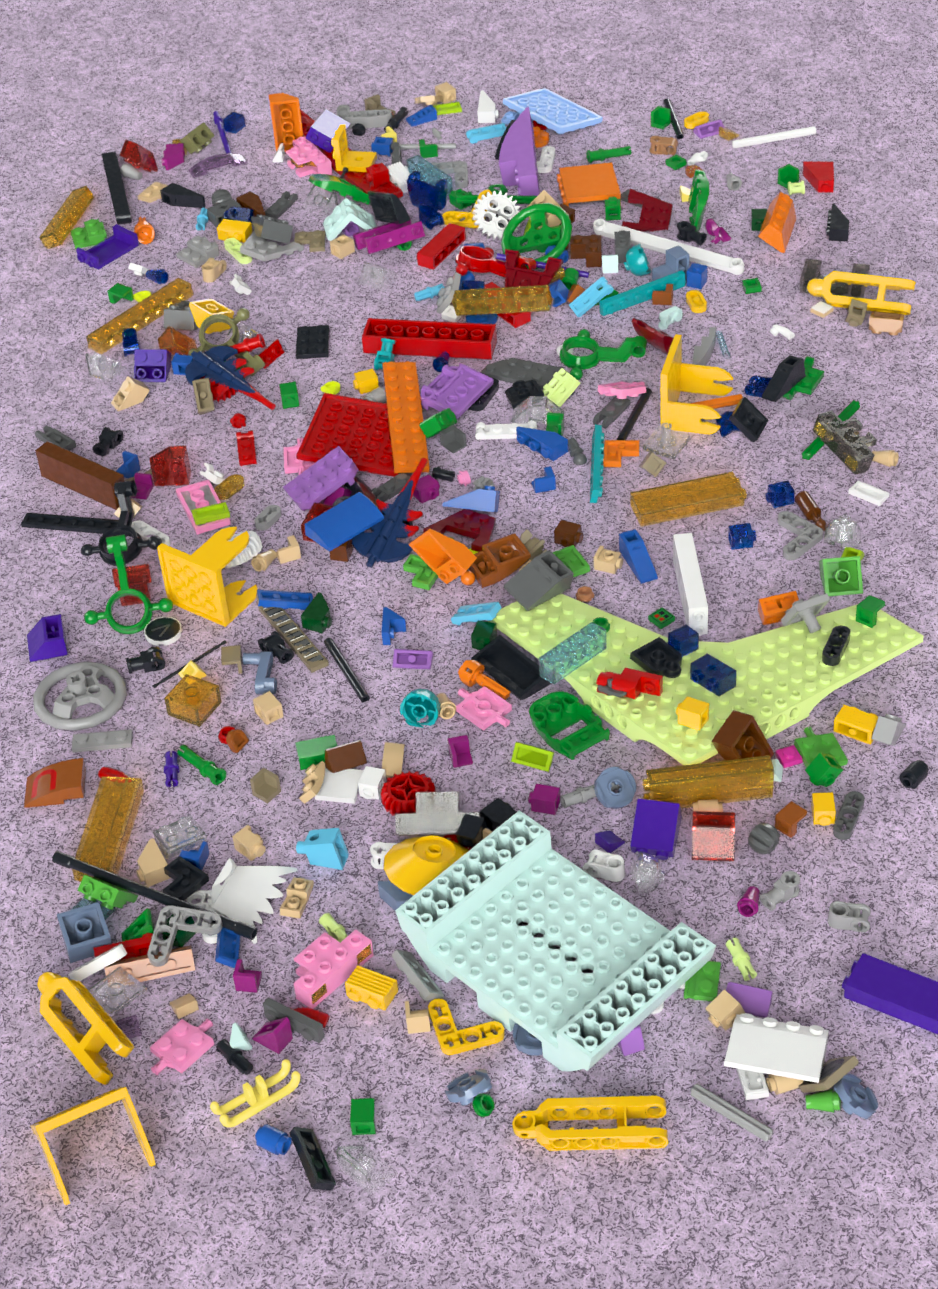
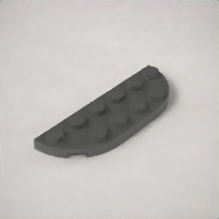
M509 358L486 365L480 373L490 378L510 383L519 380H535L540 388L544 389L543 386L548 384L554 377V373L558 372L562 367Z

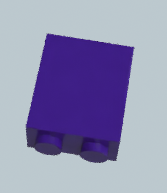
M638 798L630 844L631 852L639 857H647V854L656 855V858L661 860H667L668 857L674 858L682 820L680 804Z

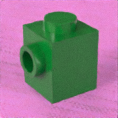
M296 381L279 384L283 409L300 407Z
M820 752L805 771L810 776L809 780L814 785L828 787L835 782L843 769L832 755Z

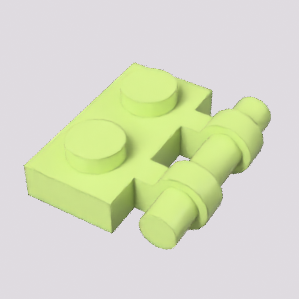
M563 368L554 373L552 380L545 384L542 390L545 398L557 408H560L581 384L568 372L566 373Z

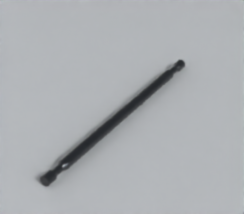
M226 640L222 641L219 645L214 646L213 648L206 651L205 653L198 656L192 661L197 662L198 660L202 659L209 653L219 648L221 645L227 643ZM186 665L171 673L167 677L163 678L162 680H160V682L152 685V687L156 688L159 684L175 676Z

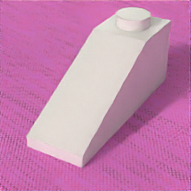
M481 90L478 105V123H495L499 117L496 104L484 90Z

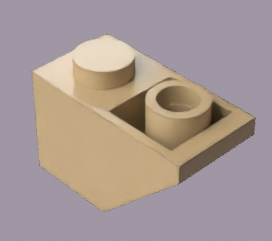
M127 376L111 404L117 411L124 410L143 402L150 390L143 382Z

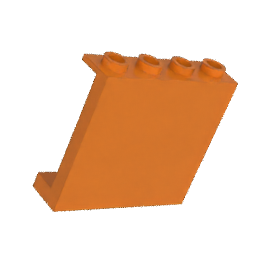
M612 162L559 168L557 183L559 184L563 205L569 207V203L608 200L609 197H616L620 199L621 203V193Z

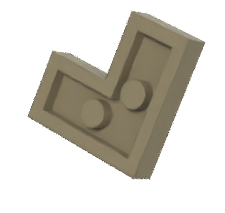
M320 230L313 232L300 231L295 233L294 241L299 244H309L310 252L325 251L326 234L325 231Z

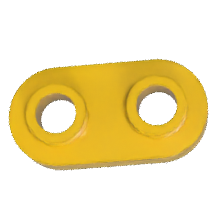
M700 111L684 119V127L694 129L695 126L707 123L709 121V113Z
M690 290L686 293V302L692 312L703 313L707 310V302L700 291Z

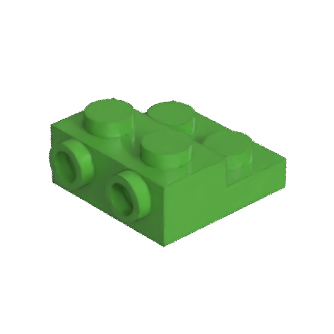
M90 219L84 222L85 227H77L70 230L75 249L97 245L104 241V238H107L103 222H99V219Z
M87 875L83 876L77 890L85 894L83 898L93 902L99 900L102 902L101 906L111 910L114 907L122 909L127 901L134 903L138 898L137 894Z

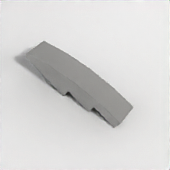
M710 327L709 337H702L701 346H694L692 364L706 366L710 360L716 342V327Z

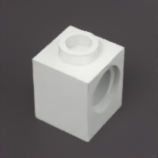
M365 767L358 782L360 796L366 799L373 798L379 800L383 783L387 782L385 769Z

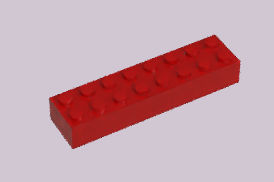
M368 318L362 334L363 353L377 354V351H381V338H387L396 341L392 350L394 355L492 360L497 343L496 324Z

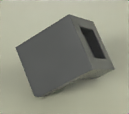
M454 425L439 432L440 445L450 452L456 453L467 447L466 434Z

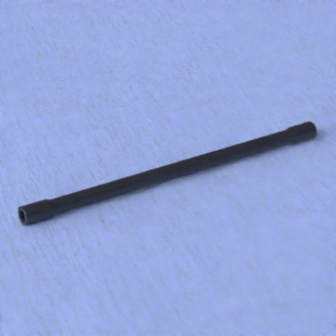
M56 851L52 857L53 863L82 872L166 906H178L212 912L75 859L73 856ZM219 915L223 924L222 928L233 931L235 934L250 940L256 937L258 931L256 927Z

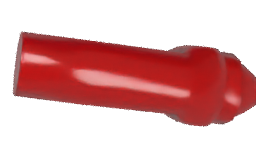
M102 767L98 772V776L101 779L114 784L124 785L127 783L132 784L133 782L124 772L111 767Z
M308 1007L293 1009L323 1024V1028L326 1027L330 1019L327 1013Z

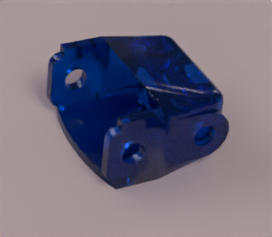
M415 170L408 176L407 189L413 206L432 212L441 211L445 208L447 197L446 179H440L434 186L421 180L420 171Z

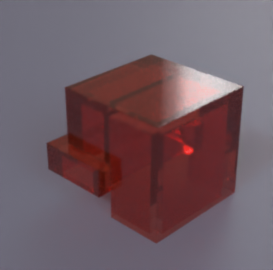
M149 564L126 567L129 589L141 591L151 602L150 583L152 582ZM112 569L115 588L117 587L119 591L121 588L118 569ZM131 595L120 598L121 606L143 603L138 597Z

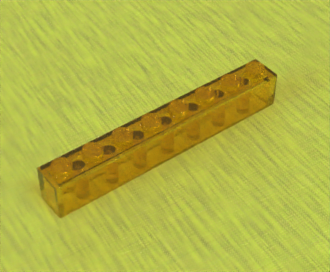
M180 278L175 279L87 335L88 348L101 355L163 316L164 309L168 308L169 305H175V303L186 301L192 297V284Z

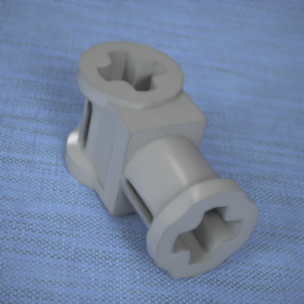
M794 871L784 872L781 878L774 883L773 889L760 895L762 904L767 909L773 911L781 901L785 903L790 898L796 897L799 894L800 876Z

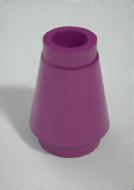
M748 887L737 903L739 913L745 917H751L758 912L760 891L757 887Z

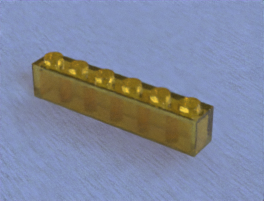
M87 185L77 188L70 193L39 238L46 249L60 246L94 199Z

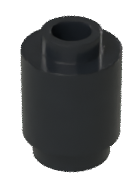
M920 760L910 763L900 774V781L903 786L916 789L928 776L929 768L927 764Z

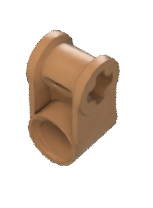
M652 136L650 138V153L676 154L678 147L677 139L661 136Z

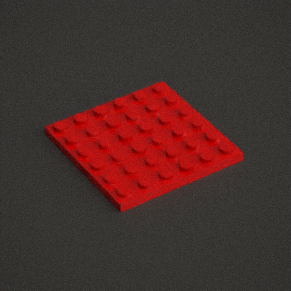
M324 393L297 452V459L316 463L333 449L340 446L349 458L353 460L359 471L391 477L400 474L394 473L387 404Z

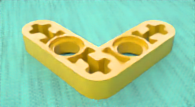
M490 190L482 191L477 200L481 199L482 195L486 196L487 192L492 195V192ZM474 207L471 212L447 211L441 217L445 225L451 223L465 228L479 227V225L474 226L477 220H472L475 215L472 213L475 210Z
M434 999L428 1005L429 1017L440 1049L446 1055H455L492 1045L504 1039V1026L500 1022L491 1021L457 1031L449 1006L445 1000ZM436 1007H439L441 1009L442 1016H438V1012L435 1009ZM442 1024L450 1025V1028L444 1031L438 1027ZM491 1030H495L498 1034L493 1035ZM472 1035L478 1037V1040L475 1042H469L466 1039ZM459 1038H462L463 1044L460 1043ZM451 1041L454 1046L450 1047L447 1042Z

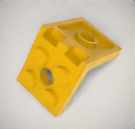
M339 125L338 130L335 131L334 138L331 140V145L334 147L333 159L336 163V171H343V168L347 167L348 171L366 172V168L375 163L377 152L348 151L346 125Z

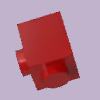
M383 163L373 164L366 168V180L373 187L390 182L389 169Z

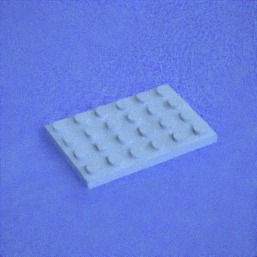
M546 88L503 98V104L508 106L509 109L516 110L519 114L526 107H529L531 119L537 121L538 124H543L548 129L556 131L558 134L602 123L603 117Z

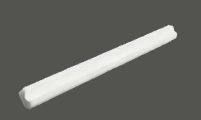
M813 126L732 141V147L740 148L816 134V128Z

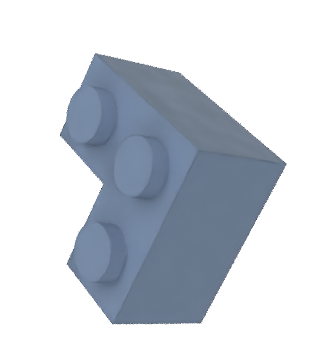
M679 245L667 249L666 264L652 268V281L681 270L685 272V281H687L689 253Z

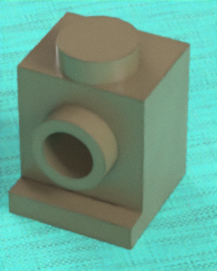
M852 299L847 309L845 322L854 327L862 325L868 303Z

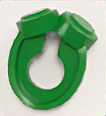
M492 184L488 187V190L492 193L495 191L496 195L500 191L502 195L508 192V189L503 184Z

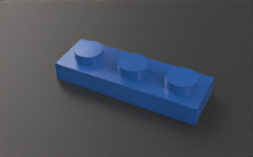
M257 590L256 598L258 606L264 608L278 607L282 609L294 608L305 610L313 600L312 593Z

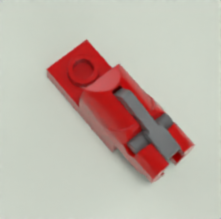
M624 668L621 674L601 672L596 683L598 684L596 690L599 693L635 700L641 692L660 696L663 692V676L630 668Z

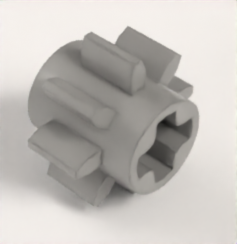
M481 476L473 482L475 485L473 491L484 489L485 486L495 485L490 478Z

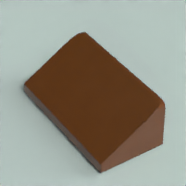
M361 740L325 750V768L332 773L367 763Z

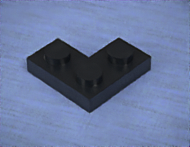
M178 856L164 867L165 874L174 879V881L163 889V893L184 901L209 881V876Z

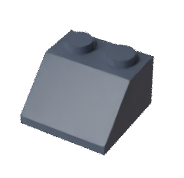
M99 902L57 914L70 963L95 956V947L112 944Z

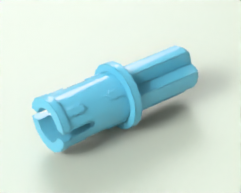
M201 208V212L197 216L195 226L197 230H205L206 223L209 220L207 209Z
M441 283L433 287L428 286L425 290L416 292L414 294L415 300L432 299L438 295L443 284Z

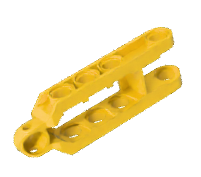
M833 271L824 279L815 278L810 280L807 284V289L811 295L823 297L825 302L833 307L848 308L851 300L854 299L868 303L866 311L910 315L912 306L906 303L885 301L887 289L914 291L916 282L909 279ZM835 282L848 283V285H864V287L877 286L879 287L877 300L832 295L830 292L831 285Z
M53 972L42 973L37 981V987L42 993L40 999L41 1015L93 1079L107 1085L112 1079L113 1074L107 1068L108 1064L99 1055L100 1050L107 1043L116 1054L127 1058L134 1049L133 1043L81 981L70 980L68 977H61ZM61 989L92 1025L85 1036L79 1033L72 1025L73 1021L67 1019L62 1013V1001L55 996Z
M660 1096L547 1098L535 1111H522L518 1113L512 1123L515 1135L523 1139L536 1138L537 1142L548 1151L664 1148L668 1145V1131L665 1129L627 1126V1119L664 1117L666 1115V1101ZM617 1119V1128L598 1129V1127H593V1129H574V1127H569V1130H550L548 1128V1121Z

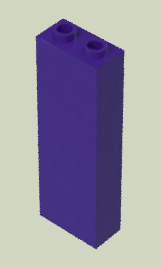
M862 953L858 961L855 960L853 962L850 976H846L842 983L844 998L938 1034V981Z

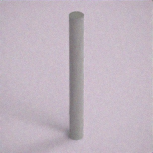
M456 143L437 144V149H456ZM400 144V150L420 149L419 144Z

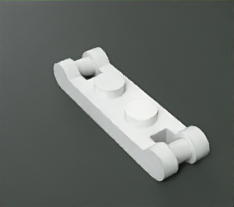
M529 421L524 424L486 425L483 422H479L476 424L475 437L477 440L517 438L516 427L537 429V423Z

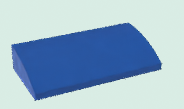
M358 492L305 523V534L330 552L382 521L384 515L372 501L361 492Z

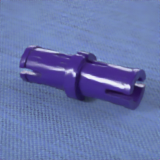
M170 751L165 753L164 774L166 775L165 785L167 787H171V781H173V787L178 786L179 765L177 764L178 754L175 751H172V757H170Z

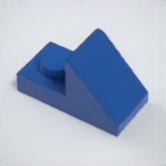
M383 607L382 641L383 645H391V639L395 638V632H406V623L402 616L388 607Z

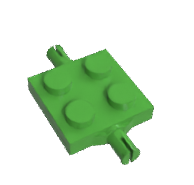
M806 727L804 733L807 737L797 738L794 741V746L802 756L806 768L820 752L832 755L840 766L847 765L848 759L833 733L815 735L811 727Z

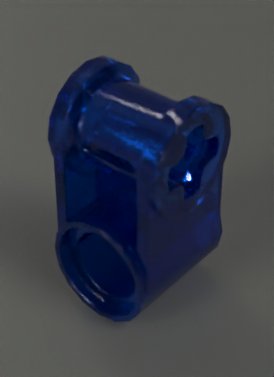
M423 204L418 207L419 221H422V224L429 230L444 224L443 216L430 205Z
M232 206L224 212L223 216L224 219L252 223L251 216L254 215V210Z
M127 328L123 330L122 345L124 356L127 357L129 354H135V349H140L135 329Z
M751 376L749 384L744 389L746 395L762 398V394L772 377Z

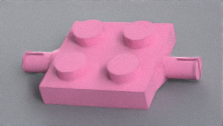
M620 381L598 385V392L600 395H616L619 399H626L627 396L638 397L639 394L646 393V386L642 381L632 383Z
M298 438L297 445L283 447L285 474L299 473L300 475L315 464V462L297 459V452L303 438H301V442L300 438Z
M485 686L472 693H469L464 688L459 689L458 695L464 698L461 703L456 705V712L483 731L496 722L504 727L509 726L510 720L504 716L512 711L510 703Z
M181 1019L149 1047L150 1051L160 1059L158 1063L151 1067L152 1072L158 1075L166 1067L174 1068L180 1073L187 1070L214 1045L213 1038L205 1034L213 1026V1023L206 1019L201 1025L196 1027Z

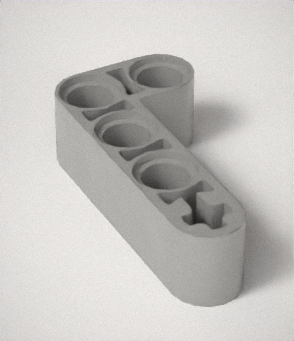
M348 105L337 107V116L351 123L348 129H352V126L356 123L362 124L365 128L385 127L388 121L392 119V112L389 109L350 111Z

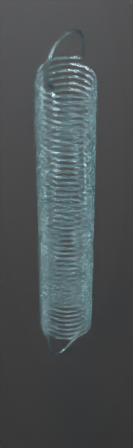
M718 331L719 335L716 333L718 342L722 341L720 348L723 357L727 353L730 356L723 334Z

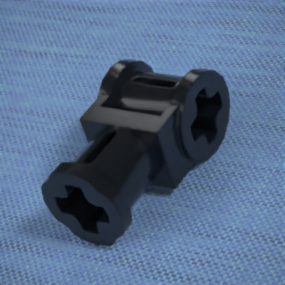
M687 221L678 222L677 239L686 242L693 241L700 246L705 243L706 233L696 231V227Z
M109 427L103 428L99 436V442L93 446V452L96 455L105 456L109 448L114 449L121 443L123 431H114Z
M273 631L270 636L258 640L260 649L273 652V657L276 656L281 664L292 660L294 652L285 647V642L278 632Z
M151 647L146 651L140 652L139 657L125 658L129 674L144 669L145 673L164 669L166 663L162 658V650L159 647Z

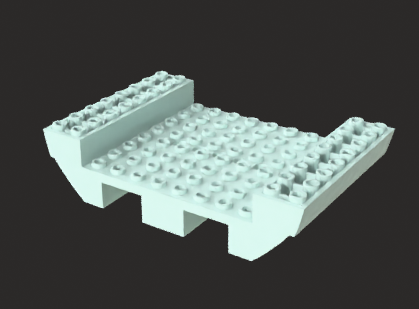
M520 810L395 910L402 931L406 933L430 971L446 983L456 976L476 991L478 1008L495 1021L500 1022L508 1031L511 1032L515 1023H517L542 1042L543 1057L561 1071H577L581 1069L588 1071L712 958L716 947L715 944L683 922H680L673 930H668L554 851L551 847L550 831ZM521 922L528 923L526 926H518ZM538 933H541V934L544 935L542 938H540V937L535 938V937H534V935H535V934H538ZM553 945L560 946L559 949H550ZM568 957L576 958L575 961H566ZM585 969H592V970H593L592 973H586V974L583 973L582 971L585 970Z

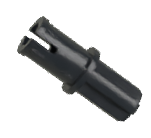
M222 1039L217 1043L216 1051L227 1059L229 1065L236 1067L242 1074H250L253 1070V1065L242 1055L243 1053L240 1049H233L226 1039Z

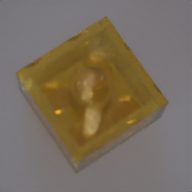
M186 674L164 698L169 716L199 727L222 703L219 685Z

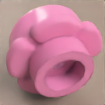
M467 470L459 471V475H457L459 484H464L465 486L470 484L471 479Z

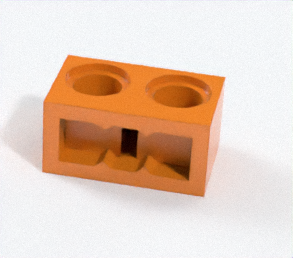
M792 591L759 599L758 612L762 624L767 625L781 622V619L786 614L785 612L792 607L794 602L799 600L797 592Z

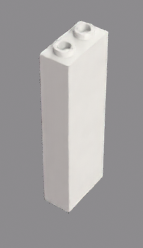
M692 533L674 534L673 563L688 635L701 636L708 634V604Z

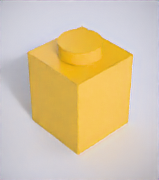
M373 368L354 373L353 387L360 394L371 392L379 387L378 376Z
M687 696L682 703L678 704L676 709L678 724L700 731L709 720V703Z
M833 792L812 793L811 810L814 825L826 826L835 823L836 809Z

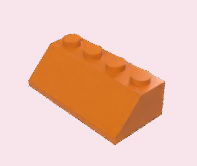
M285 93L268 94L276 151L279 145L283 143L284 152L293 148V140L303 137L299 98Z
M780 191L773 199L758 235L759 238L781 253L786 251L796 222L794 203L790 196Z

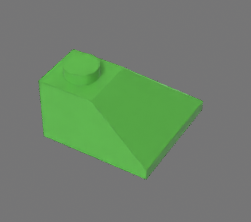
M860 556L829 558L819 561L820 578L825 594L827 593L828 596L863 594Z

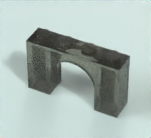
M805 260L800 278L799 292L809 293L807 284L810 280L815 278L824 279V276L821 275L822 260ZM854 263L851 273L869 275L870 265ZM835 282L831 285L830 292L832 295L864 298L866 287L859 284L848 285V283Z

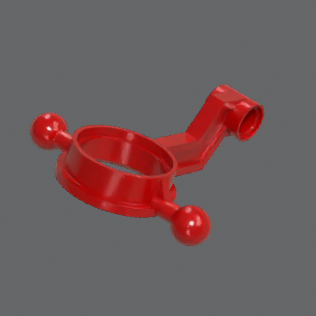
M463 246L460 249V253L456 256L455 261L458 264L456 272L461 276L466 275L469 270L478 273L491 272L501 277H506L505 262L495 259L494 251L490 247ZM520 255L516 266L517 268L527 269L525 266L527 264L529 266L528 270L534 271L537 263L533 258H526Z

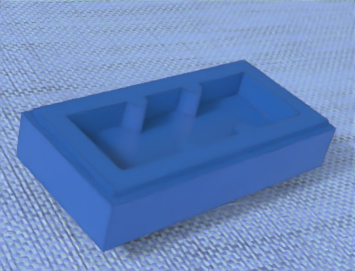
M222 928L217 934L215 962L235 969L237 959H239L240 935Z

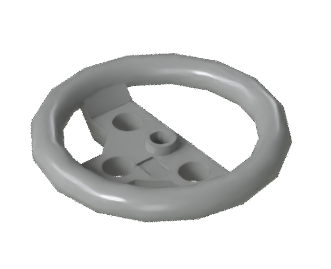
M79 662L68 664L51 672L39 683L33 695L34 711L43 723L56 729L78 731L93 728L111 719L122 708L127 696L126 681L116 669L103 663ZM101 676L108 678L113 683L115 694L107 685L99 684L98 679ZM66 678L67 686L54 702L52 714L45 706V697L57 682ZM95 703L103 708V710L91 716L72 719V714L78 706Z

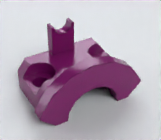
M712 218L707 219L705 229L709 235L715 236L711 243L717 244L720 240L726 242L731 239L722 226L719 227Z

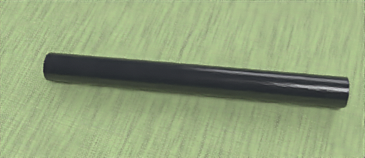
M666 98L663 103L665 108L671 110V124L677 139H683L684 135L671 101Z
M646 388V393L641 394L617 440L627 439L652 394L650 388Z
M326 638L324 645L360 701L363 703L370 700L368 693L333 639Z

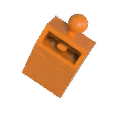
M428 529L408 544L444 583L448 584L458 576H461V582L464 585L469 586L474 583V573L467 570L477 557L464 544L432 529Z

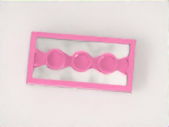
M209 480L175 489L176 495L197 535L231 525L229 518L195 525L191 510L221 503Z

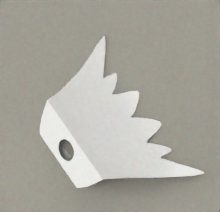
M229 858L212 886V908L232 920L240 921L255 927L253 921L262 924V919L257 911L269 914L274 913L272 906L266 898L283 897L282 892L274 887L273 884L286 882L285 879L279 876L298 870L294 867L236 866L235 862ZM257 935L251 940L253 944L257 943Z

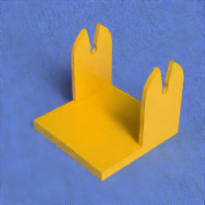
M675 334L661 371V429L710 435L719 430L721 426L702 422L701 419H720L719 413L709 406L677 402L680 392L724 396L731 392L733 387L720 383L716 384L713 381L733 380V377L729 372L719 367L682 363V335Z
M237 526L221 529L192 555L161 543L157 550L167 598L172 600L173 605L224 627L229 625L256 599L258 590L256 584L244 591L243 594L237 595L246 580L232 582L224 587L221 570L249 544L248 532L245 531L235 537L233 541H228L236 532Z
M117 1087L30 1125L33 1134L38 1138L65 1205L70 1204V1201L43 1134L56 1127L121 1099L149 1166L156 1165L150 1145L126 1087Z

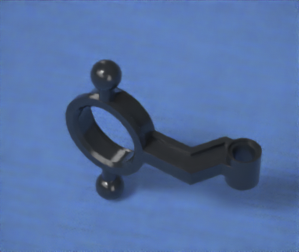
M133 480L115 483L114 492L118 498L121 510L118 525L109 529L101 536L98 546L93 547L91 544L83 545L81 548L82 555L89 556L93 553H100L105 563L117 566L114 553L109 554L106 552V537L125 534V536L134 538L128 546V551L123 552L125 564L133 561L143 548L149 547L152 550H157V547L162 543L158 536H151L148 540L143 541L140 534L131 527L134 516L131 497L137 495V486Z

